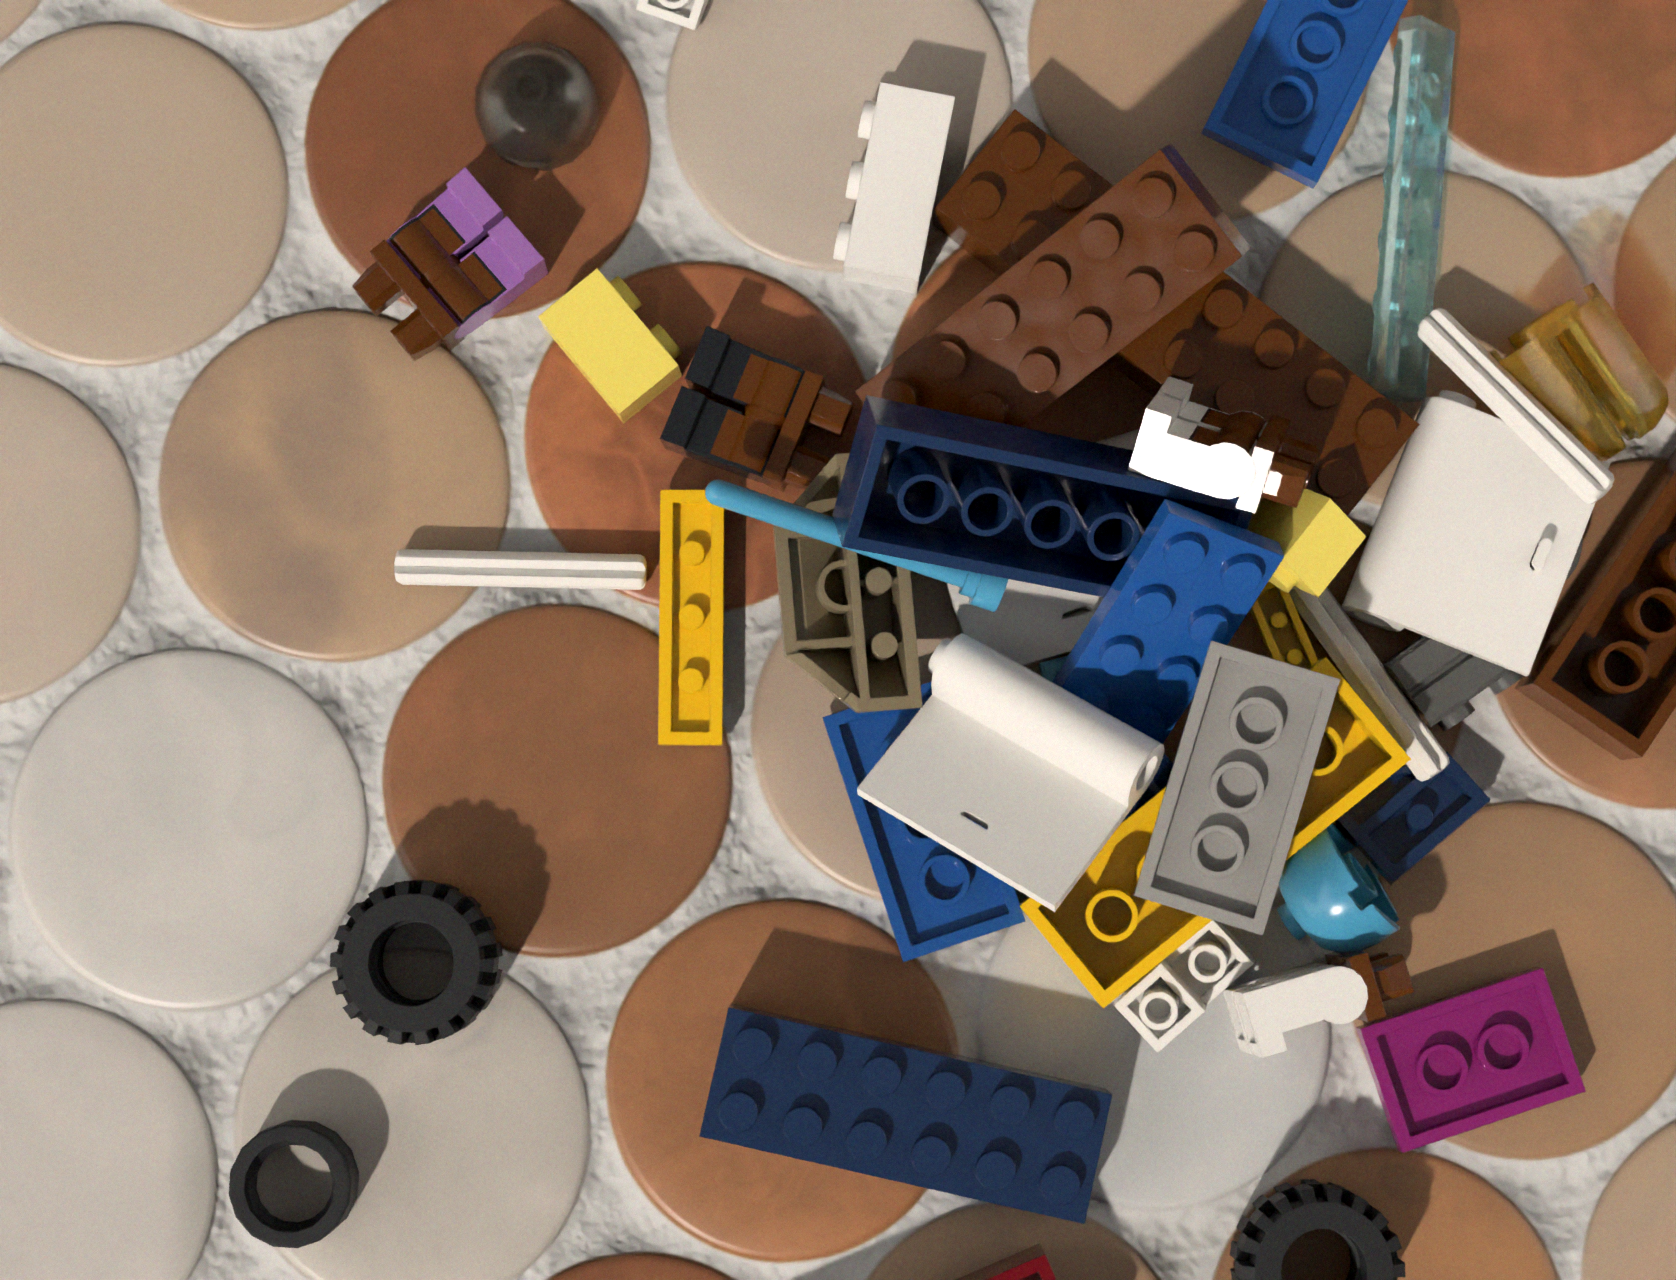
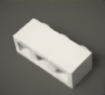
M880 82L877 101H864L858 137L869 139L864 163L852 161L845 198L857 201L852 224L840 221L833 259L844 261L843 280L917 294L955 96Z

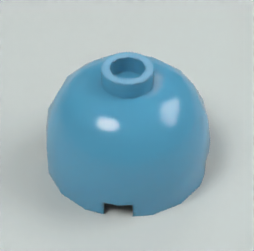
M1334 824L1329 825L1285 861L1279 881V888L1285 903L1278 907L1277 911L1284 925L1297 940H1301L1308 935L1319 947L1344 954L1353 951H1363L1397 932L1400 926L1396 924L1399 921L1398 914L1378 878L1368 864L1363 868L1350 853L1345 855V853L1354 848V845Z

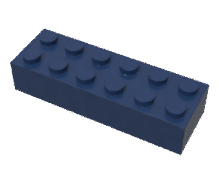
M866 395L832 516L842 547L1105 597L1164 499L1246 530L1253 513L1236 508L1239 497L1231 499L1217 498L1129 471L1128 468L1134 450Z
M731 1003L728 1007L699 1137L1085 1224L1113 1094L1102 1087Z

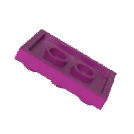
M1535 967L1355 1027L1396 1148L1402 1153L1586 1092L1544 969L1541 967Z

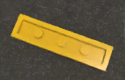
M660 490L658 745L723 746L725 509L711 504L706 499L705 490Z

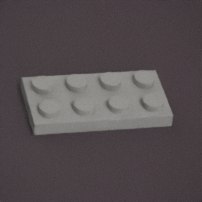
M1210 641L1133 894L1134 896L1256 934H1264L1340 679Z

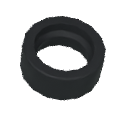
M290 1120L259 1132L241 1148L230 1171L229 1197L236 1218L251 1236L273 1247L300 1248L322 1240L347 1219L358 1196L359 1170L351 1148L337 1132L316 1121ZM288 1145L306 1146L318 1152L328 1164L332 1176L331 1196L325 1208L313 1218L301 1222L283 1221L271 1215L261 1203L257 1191L258 1171L264 1160L276 1149Z

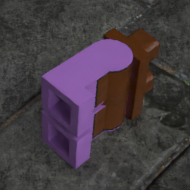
M465 167L446 183L447 189L417 216L400 226L387 241L383 240L370 251L375 263L367 268L352 286L357 295L376 317L402 295L415 309L413 313L390 331L414 361L432 352L442 343L451 351L464 340V336L479 328L549 274L544 258L508 216L504 217L502 209Z

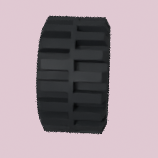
M429 880L402 881L370 892L368 894L369 898L363 902L356 903L347 914L351 917L346 925H339L334 939L338 940L339 944L337 952L330 954V967H336L338 980L332 981L335 994H343L347 1002L343 1009L351 1019L359 1018L365 1024L362 1028L364 1031L372 1036L380 1034L388 1038L387 1042L399 1045L404 1043H415V1045L428 1044L442 1038L444 1039L466 1028L477 1019L476 1016L482 1010L488 1007L494 997L491 995L495 985L500 983L502 970L498 969L499 957L503 956L501 942H496L493 930L497 928L492 918L486 917L480 910L482 905L472 896L459 892V888L450 884H441ZM410 923H425L437 928L449 942L453 953V972L448 985L436 996L425 1000H411L399 994L388 982L383 969V952L389 937L395 930Z
M1301 1179V1185L1296 1186L1286 1182L1274 1187L1276 1194L1268 1199L1261 1195L1252 1203L1256 1208L1249 1218L1242 1215L1236 1226L1241 1231L1238 1242H1231L1230 1255L1235 1259V1268L1230 1269L1232 1280H1282L1281 1268L1287 1249L1299 1236L1316 1229L1333 1230L1346 1240L1350 1251V1269L1346 1280H1397L1398 1277H1406L1405 1262L1399 1259L1397 1255V1250L1402 1249L1398 1236L1389 1230L1387 1226L1389 1221L1379 1210L1372 1207L1368 1201L1344 1187L1329 1181L1328 1184H1323L1315 1179Z

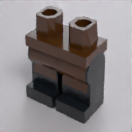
M706 326L685 376L689 388L681 386L660 440L667 450L764 483L779 491L784 492L787 484L795 488L806 489L831 460L830 457L802 447L810 426L841 438L852 414L853 403L835 391L827 389L823 376L808 370L805 371L789 362L766 355L732 340L730 335ZM706 396L709 397V398H712V399H714V400H717V401H719V402H722V403H724V404H727V405H730V406H732V407H735V408H737V409H740V410H742V412H740V411H738V410H735V409H733V408H730V407H728V406H725V405H723V404H720V403H718V402H715V401H713V400H710V399L706 398Z

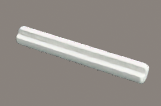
M1437 308L1420 322L1417 332L1418 337L1585 503L1593 504L1608 493L1613 486L1614 475L1446 309Z
M401 549L396 553L394 574L396 581L402 585L641 590L646 584L647 562L644 556L640 554Z
M1293 587L1289 593L1296 610L1352 689L1411 758L1406 765L1416 779L1423 782L1443 771L1450 763L1448 755L1341 608L1330 590L1326 587L1318 598Z

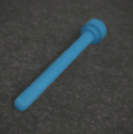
M719 479L711 481L705 489L706 499L715 506L958 586L959 594L969 597V604L992 612L997 610L1008 583L1006 578L842 547L834 519L831 516Z

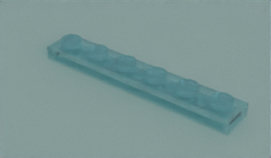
M1422 15L1399 18L1397 44L1393 51L1395 73L1392 105L1388 112L1390 133L1387 166L1383 173L1385 193L1382 228L1378 234V249L1380 253L1377 289L1372 301L1374 311L1372 349L1367 362L1369 385L1381 395L1401 402H1422L1426 398L1430 348L1418 337L1417 332L1420 322L1433 311L1456 33Z

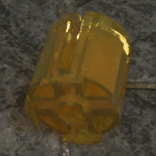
M1593 281L1583 287V290L1589 297L1588 300L1577 305L1575 300L1571 298L1563 304L1552 307L1508 337V340L1514 347L1512 351L1503 357L1499 355L1496 349L1489 351V353L1602 462L1626 449L1623 438L1627 441L1634 438L1640 439L1652 431L1666 412L1669 404L1667 387Z

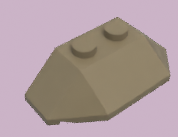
M850 453L835 454L793 504L833 517L832 514ZM774 526L773 536L784 656L856 713L922 708L911 571Z

